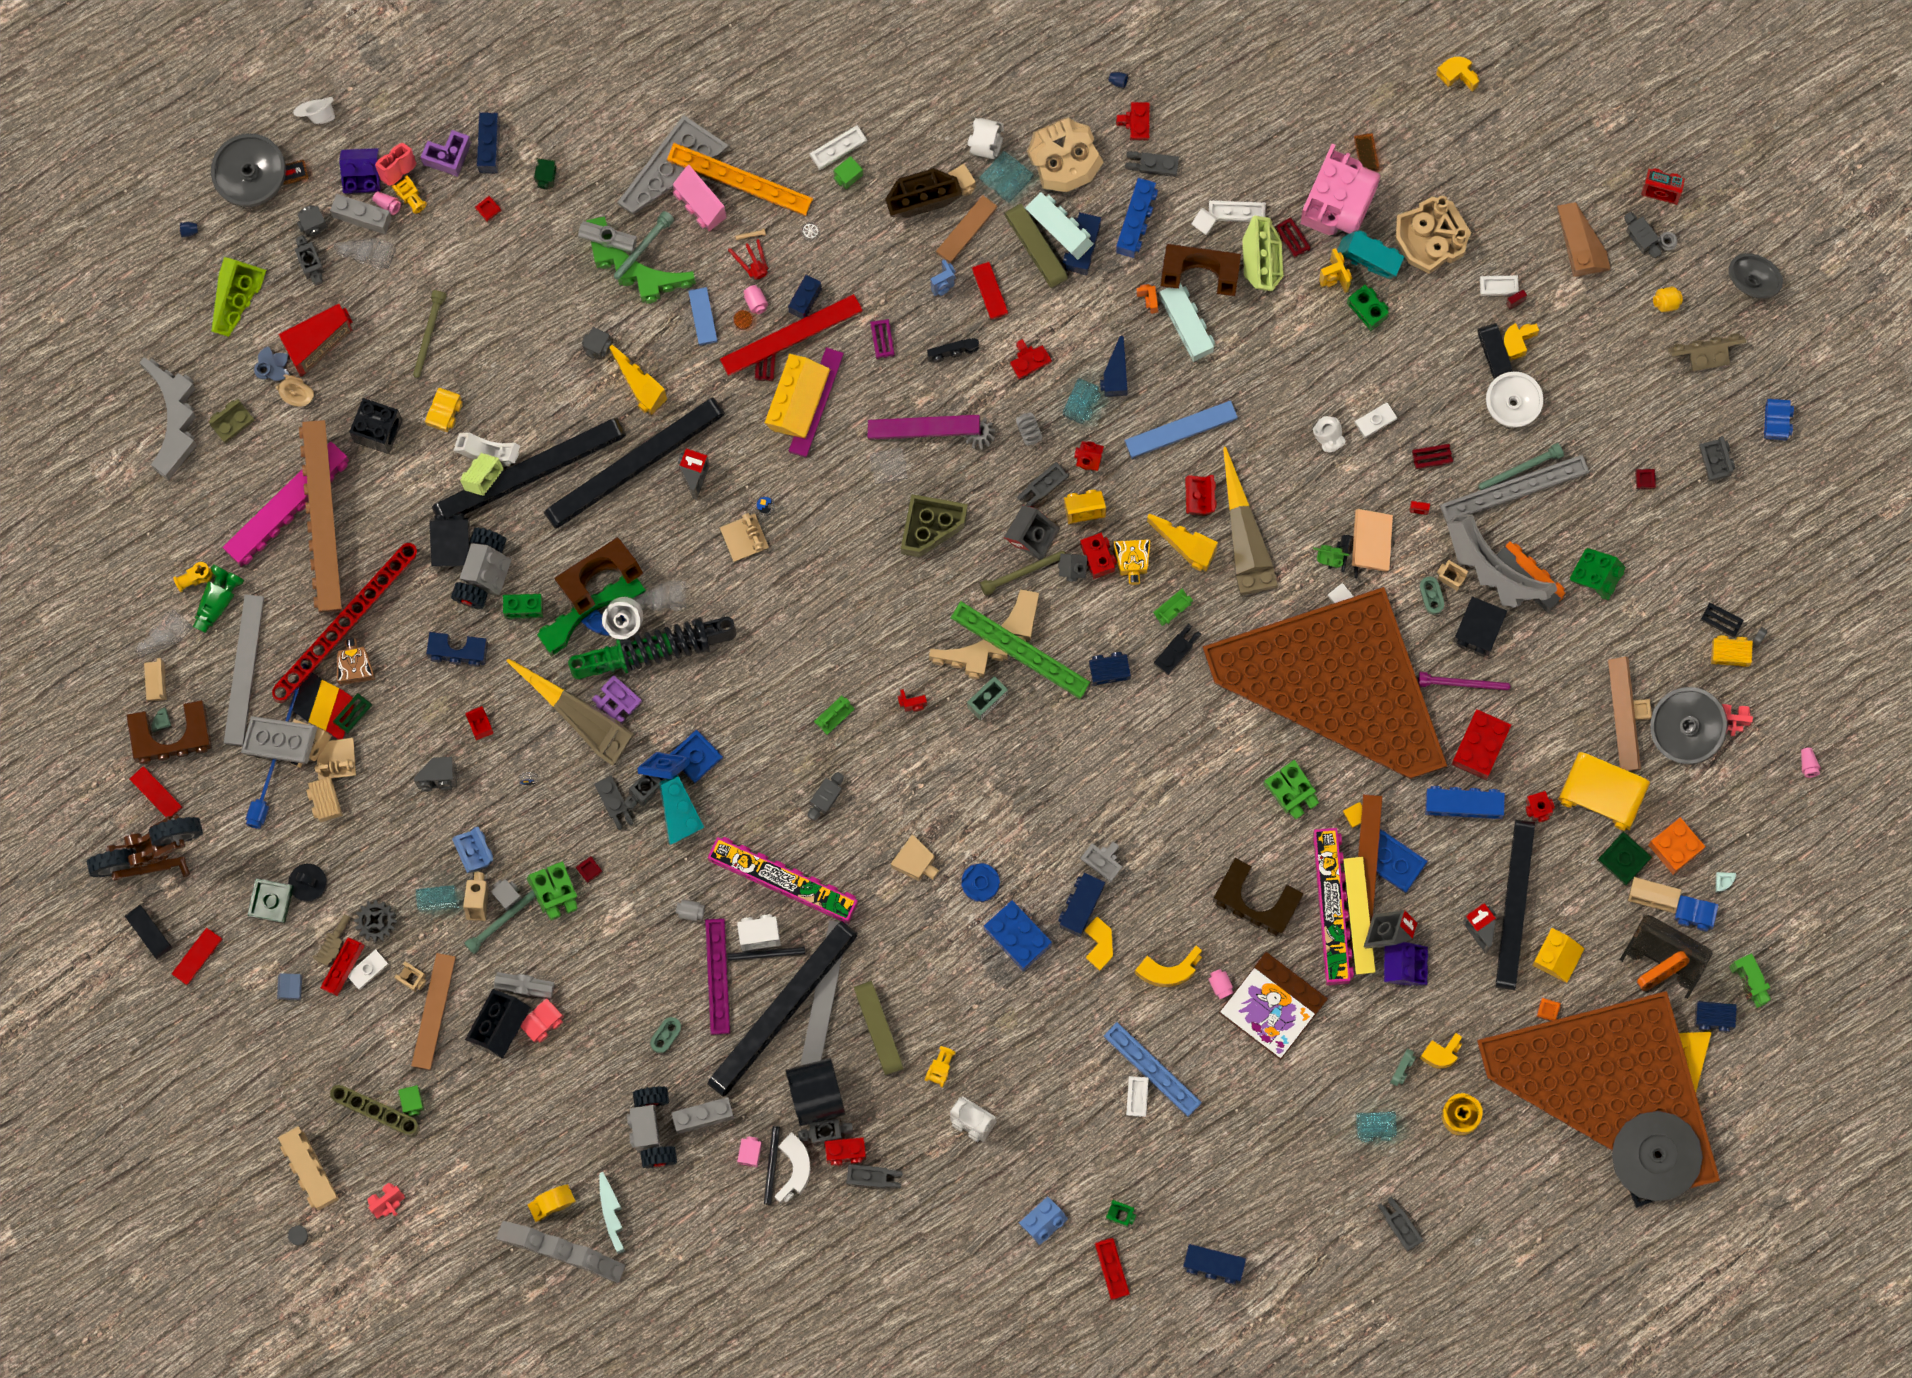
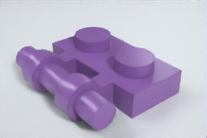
M614 675L601 688L605 696L601 698L595 695L592 699L597 704V708L603 709L609 716L621 722L620 724L625 721L620 715L623 711L630 715L642 703V700ZM610 700L618 705L615 710L608 705Z

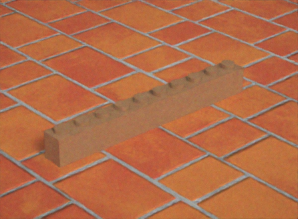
M325 420L302 422V427H299L300 439L304 438V446H300L301 457H305L306 465H302L303 476H307V484H304V494L309 496V502L305 503L306 514H310L311 521H307L308 533H312V540H309V551L314 553V559H310L311 571L315 570L316 578H312L313 589H317V597H314V608H318L319 613L342 611Z

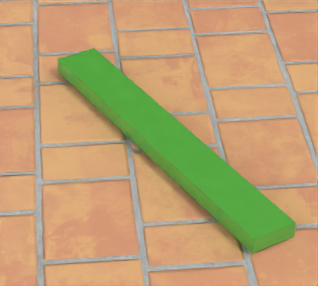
M962 601L959 602L950 617L955 622L1079 699L1090 684V681Z

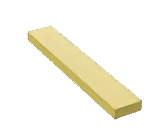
M1363 857L1344 859L1356 975L1375 973L1373 948H1364L1370 927Z

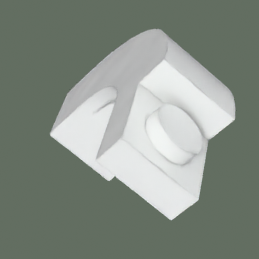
M459 433L454 451L471 459H477L481 453H485L489 456L498 457L502 466L510 467L511 463H515L519 456L520 445L516 443H496L471 433Z
M792 1132L778 1146L779 1150L793 1164V1173L790 1180L774 1196L780 1204L784 1201L787 1203L794 1194L792 1192L794 1190L801 1195L810 1178L811 1166L807 1150Z

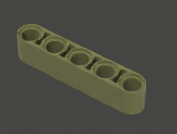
M1020 203L1004 212L1010 226L1050 288L1067 280L1066 272L1024 206Z
M872 980L853 987L885 1076L903 1070L902 1062Z
M343 1085L332 1087L330 1097L338 1105L405 1136L414 1137L419 1133L420 1127L414 1118ZM339 1090L345 1092L342 1099L335 1098V1094ZM355 1099H362L361 1106L353 1107ZM372 1107H379L380 1111L377 1115L373 1116L370 1114ZM390 1115H397V1121L395 1123H388V1117ZM408 1123H414L415 1127L412 1131H405V1126Z

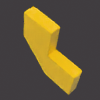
M1096 917L1084 930L1097 943L1085 959L1101 971L1113 958L1112 929L1099 917Z

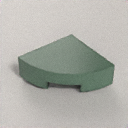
M166 708L159 710L152 721L153 732L172 726Z

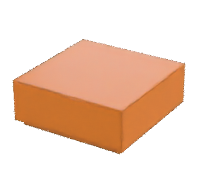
M1542 998L1536 1017L1547 1021L1556 1020L1561 1003Z

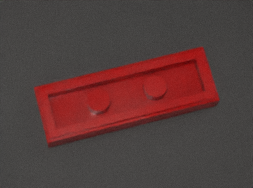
M990 262L971 267L990 320L1007 315L1008 310Z
M144 766L129 779L165 817H173L183 808Z
M206 927L171 974L188 986L223 939Z
M347 937L320 988L338 996L365 945Z
M1114 1238L1094 1243L1110 1299L1114 1300L1130 1295Z

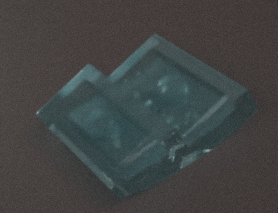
M1003 151L979 178L981 182L993 189L999 197L1010 203L1034 175L1015 158Z

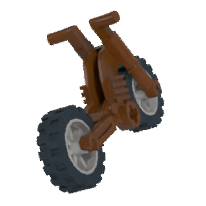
M175 814L173 817L168 816L166 819L152 825L149 828V833L143 837L140 833L125 836L124 845L107 846L105 853H100L87 859L90 877L112 876V880L116 881L124 877L169 870L171 867L179 866L183 877L189 876L190 872L185 857L167 858L168 854L185 847V841H191L203 835L200 818H179V815Z

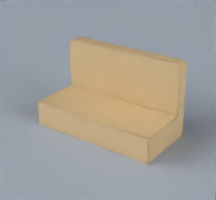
M157 658V662L144 663L146 700L148 702L167 700L164 661L161 658Z

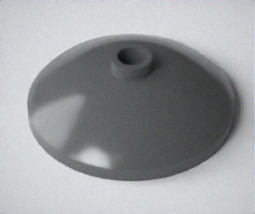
M1751 253L1740 254L1734 257L1729 265L1728 272L1732 282L1741 292L1748 296L1761 299L1776 296L1783 286V277L1779 269L1771 261L1760 255Z

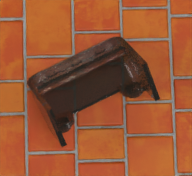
M1644 915L1619 960L1623 962L1626 955L1634 960L1642 959L1643 956H1646L1660 964L1675 953L1684 951L1690 962L1676 972V974H1678L1677 981L1679 985L1688 989L1685 998L1688 999L1701 978L1712 956V951L1705 945L1651 915Z

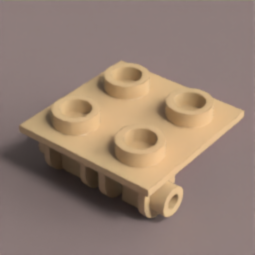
M744 514L742 519L720 527L734 562L769 548L755 514Z
M354 738L331 740L327 743L317 758V765H315L318 780L327 777L332 779L356 776Z

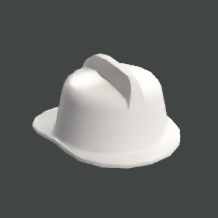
M333 97L305 102L297 106L293 113L297 117L307 116L315 124L327 123L335 118L331 105L334 99Z

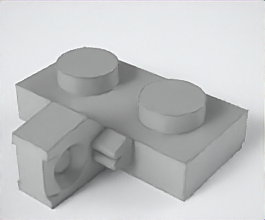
M1112 842L1107 849L1103 847L1101 850L1094 844H1091L1080 858V860L1110 883L1123 868L1115 861L1117 857L1114 854L1119 849V845L1115 842Z

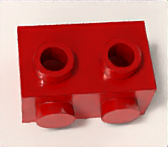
M1102 532L1080 540V546L1083 554L1087 555V564L1093 579L1115 572L1117 562L1114 554L1110 555L1108 550L1110 543L1107 537H1103Z
M864 1137L825 1141L827 1164L831 1163V1166L843 1165V1162L850 1161L851 1164L862 1163V1160H866Z

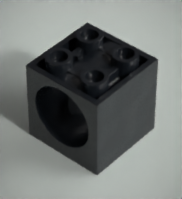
M362 398L349 433L354 443L390 454L403 419L398 409Z

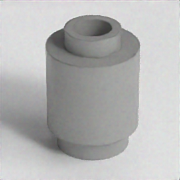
M683 899L681 903H677L676 914H679L680 919L691 921L703 920L705 905H701L700 902Z

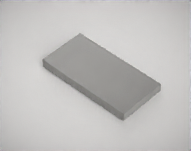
M251 716L241 753L307 764L318 727Z

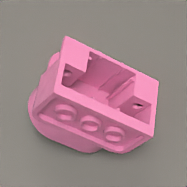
M1332 144L1304 205L1300 224L1327 235H1334L1338 230L1349 234L1358 231L1380 181V174L1363 167L1360 161L1350 157V153L1344 155L1335 151V144Z

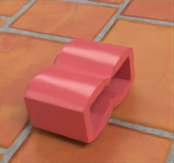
M400 143L389 154L381 157L375 165L380 180L390 186L398 182L402 175L413 170L416 166V161L412 149L406 144Z
M545 999L527 1015L520 1027L534 1043L537 1041L541 1043L548 1037L547 1032L552 1028L555 1030L563 1023L562 1019L564 1017L548 999Z

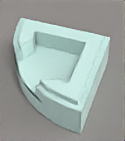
M1716 872V893L1727 890L1733 884L1736 873Z

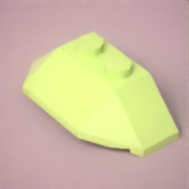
M1253 216L1242 239L1244 276L1256 289L1273 291L1283 278L1282 241L1270 218Z

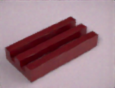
M1291 217L1275 226L1277 233L1294 259L1311 249ZM1286 224H1290L1303 244V248H1301ZM1281 227L1284 228L1285 232L1287 233V235L1289 236V238L1291 239V241L1293 242L1298 251H1295V249L1287 239L1286 235L1282 231Z
M776 354L771 356L770 377L766 376L768 358L763 361L762 376H759L760 362L756 363L755 380L774 381Z
M1450 443L1412 450L1415 470L1453 463ZM1446 450V452L1417 456L1419 454ZM1444 456L1448 457V459L1418 464V461L1439 458Z

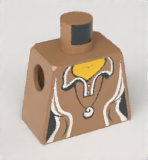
M354 638L345 640L346 650L338 651L337 655L338 684L341 686L376 680L365 647L357 648V641Z

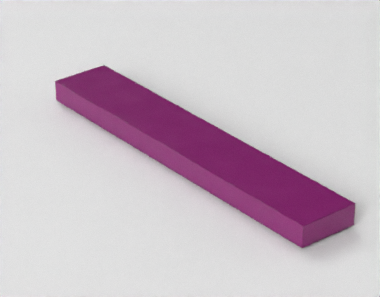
M826 347L820 362L821 365L830 369L826 384L806 439L794 436L789 453L807 458L844 353Z
M980 415L868 420L867 438L869 440L980 435Z
M725 918L705 919L711 1035L730 1034Z

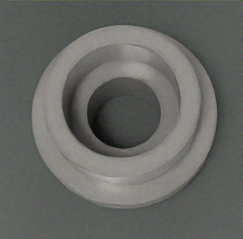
M1664 232L1660 235L1658 244L1663 250H1673L1677 245V237L1671 232ZM1664 240H1670L1671 244H1666Z

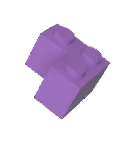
M452 130L445 147L427 141L421 155L423 165L458 177L472 144L470 137Z

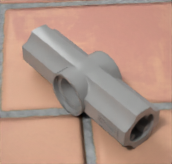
M585 221L582 222L579 228V238L600 243L606 248L613 247L631 253L635 249L637 236L614 230L610 226L603 227ZM606 234L612 235V238L609 240L603 239Z
M497 972L494 980V989L514 992V994L523 997L536 996L551 999L555 983L534 979V977L524 974L512 975Z

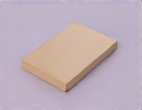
M1362 509L1355 510L1352 566L1385 572L1389 571L1393 515Z

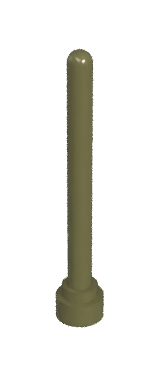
M433 290L431 294L433 305L413 372L415 378H419L421 375L440 305L445 302L447 297L446 293L438 290Z
M1057 552L994 581L986 579L980 582V587L984 595L988 596L996 590L995 588L1060 560V555L1066 554V552Z

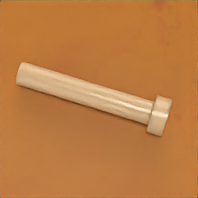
M765 228L760 231L736 235L735 237L736 240L759 235L766 236Z

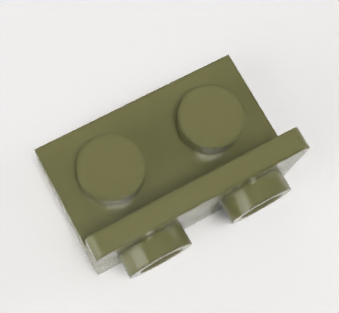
M237 399L230 401L223 411L213 414L209 424L221 440L226 443L255 420L240 400Z

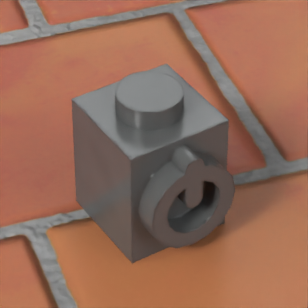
M307 206L297 215L300 220L297 222V225L301 232L305 231L307 237L318 235L321 230L328 228L318 206Z
M592 327L589 335L586 334L584 336L582 344L587 356L593 359L596 357L601 359L602 356L608 355L610 352L609 347L613 344V341H611L610 334Z
M1061 554L1058 564L1059 576L1066 577V581L1078 582V578H1086L1087 555Z

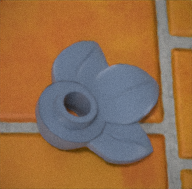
M269 347L262 349L258 354V363L254 367L255 375L259 379L270 378L274 381L285 379L284 375H289L288 371L284 369L288 361V354H272ZM267 368V372L261 373V369Z

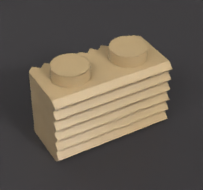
M331 777L308 783L309 789L306 792L309 801L313 800L315 807H312V812L315 819L318 818L321 823L343 816Z

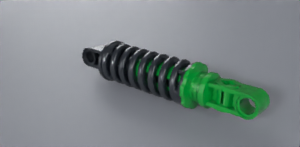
M727 616L708 622H703L702 618L698 617V619L691 621L692 626H694L693 629L690 623L686 621L683 624L684 631L681 630L679 624L673 626L674 634H672L669 627H665L662 634L659 629L654 630V636H651L649 632H645L643 639H641L639 634L634 636V641H631L630 638L616 639V645L605 646L603 649L572 656L568 661L571 675L575 679H583L609 671L615 672L619 668H622L626 674L635 670V667L641 669L643 662H645L646 666H652V660H655L657 664H661L662 657H665L666 661H671L673 653L677 659L682 658V649L686 656L692 655V647L698 654L710 652V645L730 641L736 637L735 624L733 619Z

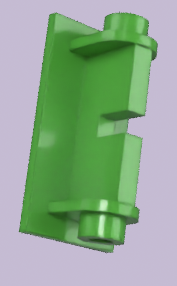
M1321 545V548L1313 547V549L1318 550L1317 561L1320 564L1339 568L1343 565L1344 555L1349 556V554L1343 553L1341 548L1329 545Z
M1181 589L1153 613L1161 626L1166 623L1169 624L1179 612L1192 605L1193 599L1189 595L1187 596L1185 591Z
M840 696L814 722L828 735L855 708L847 698Z

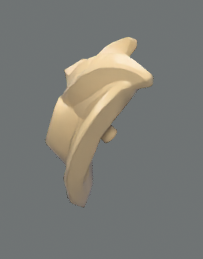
M287 374L284 375L286 379L276 386L280 397L286 403L297 407L309 404L314 396L313 390L304 384L301 378Z

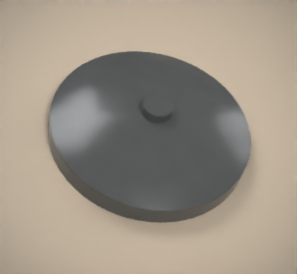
M241 134L227 140L217 150L211 164V178L217 192L227 202L240 207H255L272 199L281 189L286 175V163L280 149L273 141L259 134Z
M1695 687L1679 688L1666 694L1656 705L1650 722L1651 736L1658 750L1670 760L1681 764L1702 763L1713 757L1723 746L1728 732L1727 714L1720 701L1711 693Z

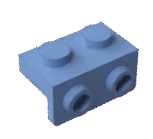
M945 259L942 261V273L930 279L931 291L934 296L938 294L940 296L944 295L950 288L954 287V279H956L954 273L956 272L952 264H948Z
M474 827L472 831L454 836L452 839L467 874L486 868L492 863V851L487 847L485 835L480 831L479 827Z
M1047 1196L1019 1224L1040 1245L1060 1228L1068 1218Z

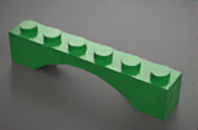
M621 576L618 582L606 585L603 588L604 591L598 595L596 593L591 595L595 605L581 615L573 607L567 615L562 614L557 617L552 625L543 626L537 636L549 655L552 657L566 648L572 633L581 620L596 609L607 607L616 598L628 597L638 601L647 595L645 588L638 578L627 584Z

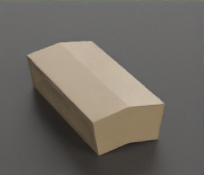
M1634 877L1628 901L1675 913L1681 889Z

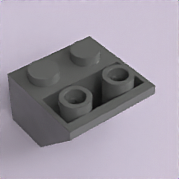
M453 757L432 758L414 777V782L418 789L424 792L433 791V788L449 791L452 790V787H457V769Z

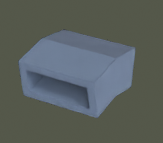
M280 973L278 975L277 999L301 1000L302 975Z

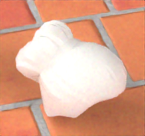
M1324 416L1313 427V433L1322 444L1324 452H1334L1345 445L1346 441L1342 436L1341 424L1337 418Z

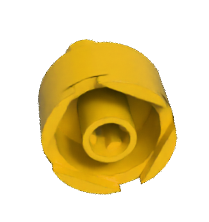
M1455 1094L1448 1099L1443 1107L1442 1122L1452 1134H1470L1481 1122L1483 1115L1482 1106L1476 1098L1469 1094ZM1460 1110L1462 1113H1466L1464 1118L1458 1116Z

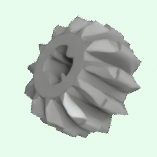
M1024 413L1016 418L1018 429L1027 446L1034 445L1042 440V434L1033 413Z
M983 418L982 422L980 421V432L983 431V435H964L967 438L966 443H972L973 449L979 445V448L982 450L983 444L989 447V441H994L995 439L993 434L996 432L992 428L993 423H987V418Z

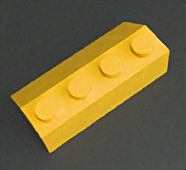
M789 354L765 424L772 431L806 439L830 369L806 357Z

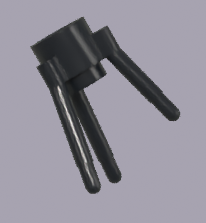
M1342 535L1341 541L1337 542L1336 548H1341L1343 553L1351 554L1354 536ZM1344 555L1341 572L1345 571L1348 556ZM1354 566V577L1356 579L1358 578V567Z

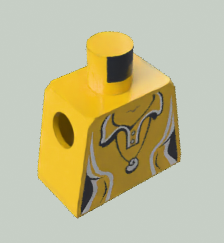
M1150 539L1114 542V552L1120 575H1128L1130 585L1140 584V574H1147Z

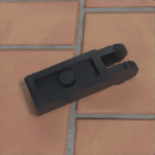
M969 338L927 349L928 362L933 361L937 363L949 356L952 358L959 357L963 352L968 354L977 352L979 341L975 338Z
M1187 624L1181 633L1177 634L1154 661V665L1168 676L1193 648V644L1201 635L1197 631L1189 642L1185 640L1184 636L1192 628L1190 624Z

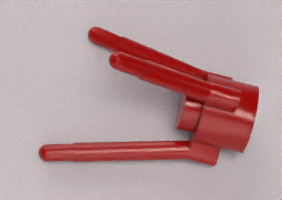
M759 239L756 242L761 262L760 260L757 261L748 243L745 245L753 261L750 265L751 269L729 248L728 251L746 270L750 278L754 277L755 280H758L768 274L767 270L769 268L766 264Z

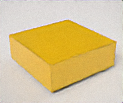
M1360 802L1343 810L1351 828L1361 824L1362 804Z

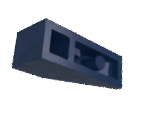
M1124 336L1119 337L1104 371L1103 380H1100V391H1104L1105 397L1127 396Z

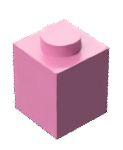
M747 1136L746 1139L741 1140L738 1164L758 1168L762 1143L758 1141V1138Z

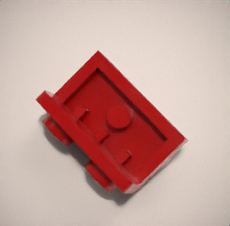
M1214 475L1207 477L1186 476V514L1208 516L1215 512L1217 502L1215 500L1216 482L1214 481Z

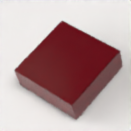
M1521 290L1508 297L1506 305L1509 310L1526 301V292Z
M1655 469L1635 470L1636 489L1656 488Z
M591 856L575 867L587 884L603 872Z

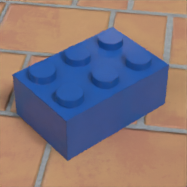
M1013 900L984 925V931L1023 972L1052 946L1049 938Z

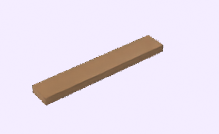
M1626 656L1609 659L1608 665L1620 768L1629 772L1641 770L1629 659Z
M436 953L412 1067L431 1071L456 961L455 956Z

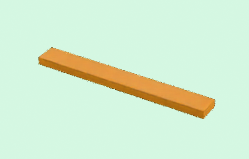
M673 143L667 158L668 162L683 168L690 165L698 174L803 216L807 215L813 198L676 143Z

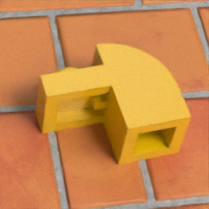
M1452 57L1437 68L1436 75L1448 88L1459 78L1471 91L1475 90L1479 84V77L1474 71H1470L1472 62L1467 58Z
M1515 323L1507 329L1503 342L1510 361L1526 356L1527 348L1524 340L1538 336L1539 328L1537 323L1533 325L1530 323L1520 327V330Z
M1455 1033L1446 1048L1431 1040L1420 1059L1434 1068L1443 1069L1450 1067L1458 1058L1452 1052L1457 1053L1462 1046L1460 1042L1462 1036Z
M568 1184L540 1194L527 1205L535 1222H538L553 1212L564 1210L575 1203L576 1200Z

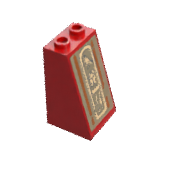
M338 303L278 334L300 377L305 375L352 331L350 324L353 321L346 307L342 309Z

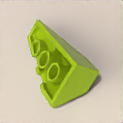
M224 257L218 276L212 332L227 337L230 336L240 321L241 314L251 304L250 300L261 289L266 273L265 269Z

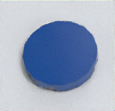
M988 864L971 865L962 876L961 886L963 892L973 901H988L999 890L1000 879L998 873Z

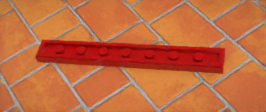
M853 294L720 358V362L729 377L861 313L863 310Z

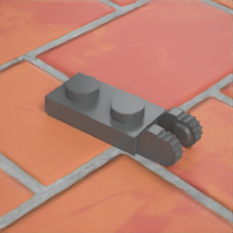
M1128 151L1126 157L1129 159L1141 160L1140 164L1125 163V168L1128 170L1177 176L1179 156L1144 152L1141 154L1133 151Z
M1055 462L1032 481L1017 498L1021 501L1032 492L1035 497L1029 500L1025 506L1033 507L1038 501H1041L1069 478V475Z
M612 776L595 783L594 785L618 831L622 829L621 822L617 818L618 815L624 814L626 822L629 826L632 825L633 822L628 813V808L624 805V800Z
M848 1164L846 1185L901 1189L902 1184L886 1182L887 1175L901 1177L903 1172L887 1170V1168Z
M1389 1197L1388 1203L1396 1211L1395 1213L1390 1215L1382 1203L1377 1206L1406 1252H1409L1424 1240L1403 1209H1400L1395 1200Z

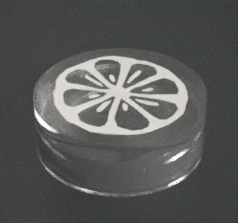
M814 222L805 223L801 228L803 239L808 242L816 241L820 236L819 226Z

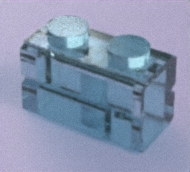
M1078 378L1063 410V416L1080 424H1084L1085 420L1089 421L1093 413L1091 407L1093 403H1098L1101 395L1098 393L1099 387Z
M455 885L416 889L417 908L420 912L442 910L448 907L450 909L458 908Z
M1395 1112L1356 1113V1139H1361V1142H1372L1373 1138H1381V1141H1392V1137L1397 1136Z

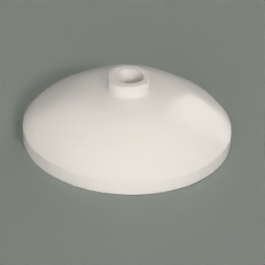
M1507 372L1498 376L1490 384L1486 394V405L1490 415L1498 423L1507 427H1523L1533 422L1540 414L1543 406V393L1539 384L1531 376L1521 372ZM1515 401L1517 405L1512 406L1510 402Z

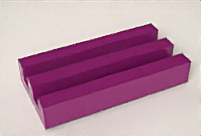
M889 319L870 322L876 359L881 357L887 358L888 356L895 357ZM882 324H886L890 347L889 352H886ZM875 325L879 327L883 353H879Z

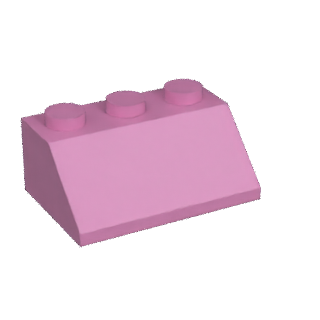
M688 165L673 183V194L679 201L683 200L686 204V210L691 215L695 214L698 218L696 221L702 228L706 227L708 231H711L727 218L725 207L691 166Z

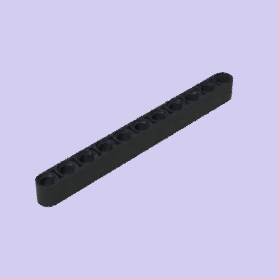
M714 397L708 399L544 511L545 516L555 529L563 526L724 416L725 412Z
M618 418L610 419L502 471L484 496L462 490L434 504L432 510L435 515H446V518H453V515L459 514L466 515L623 439L626 433Z
M843 921L835 926L711 1076L707 1084L722 1097L731 1091L854 942L858 935L855 930Z

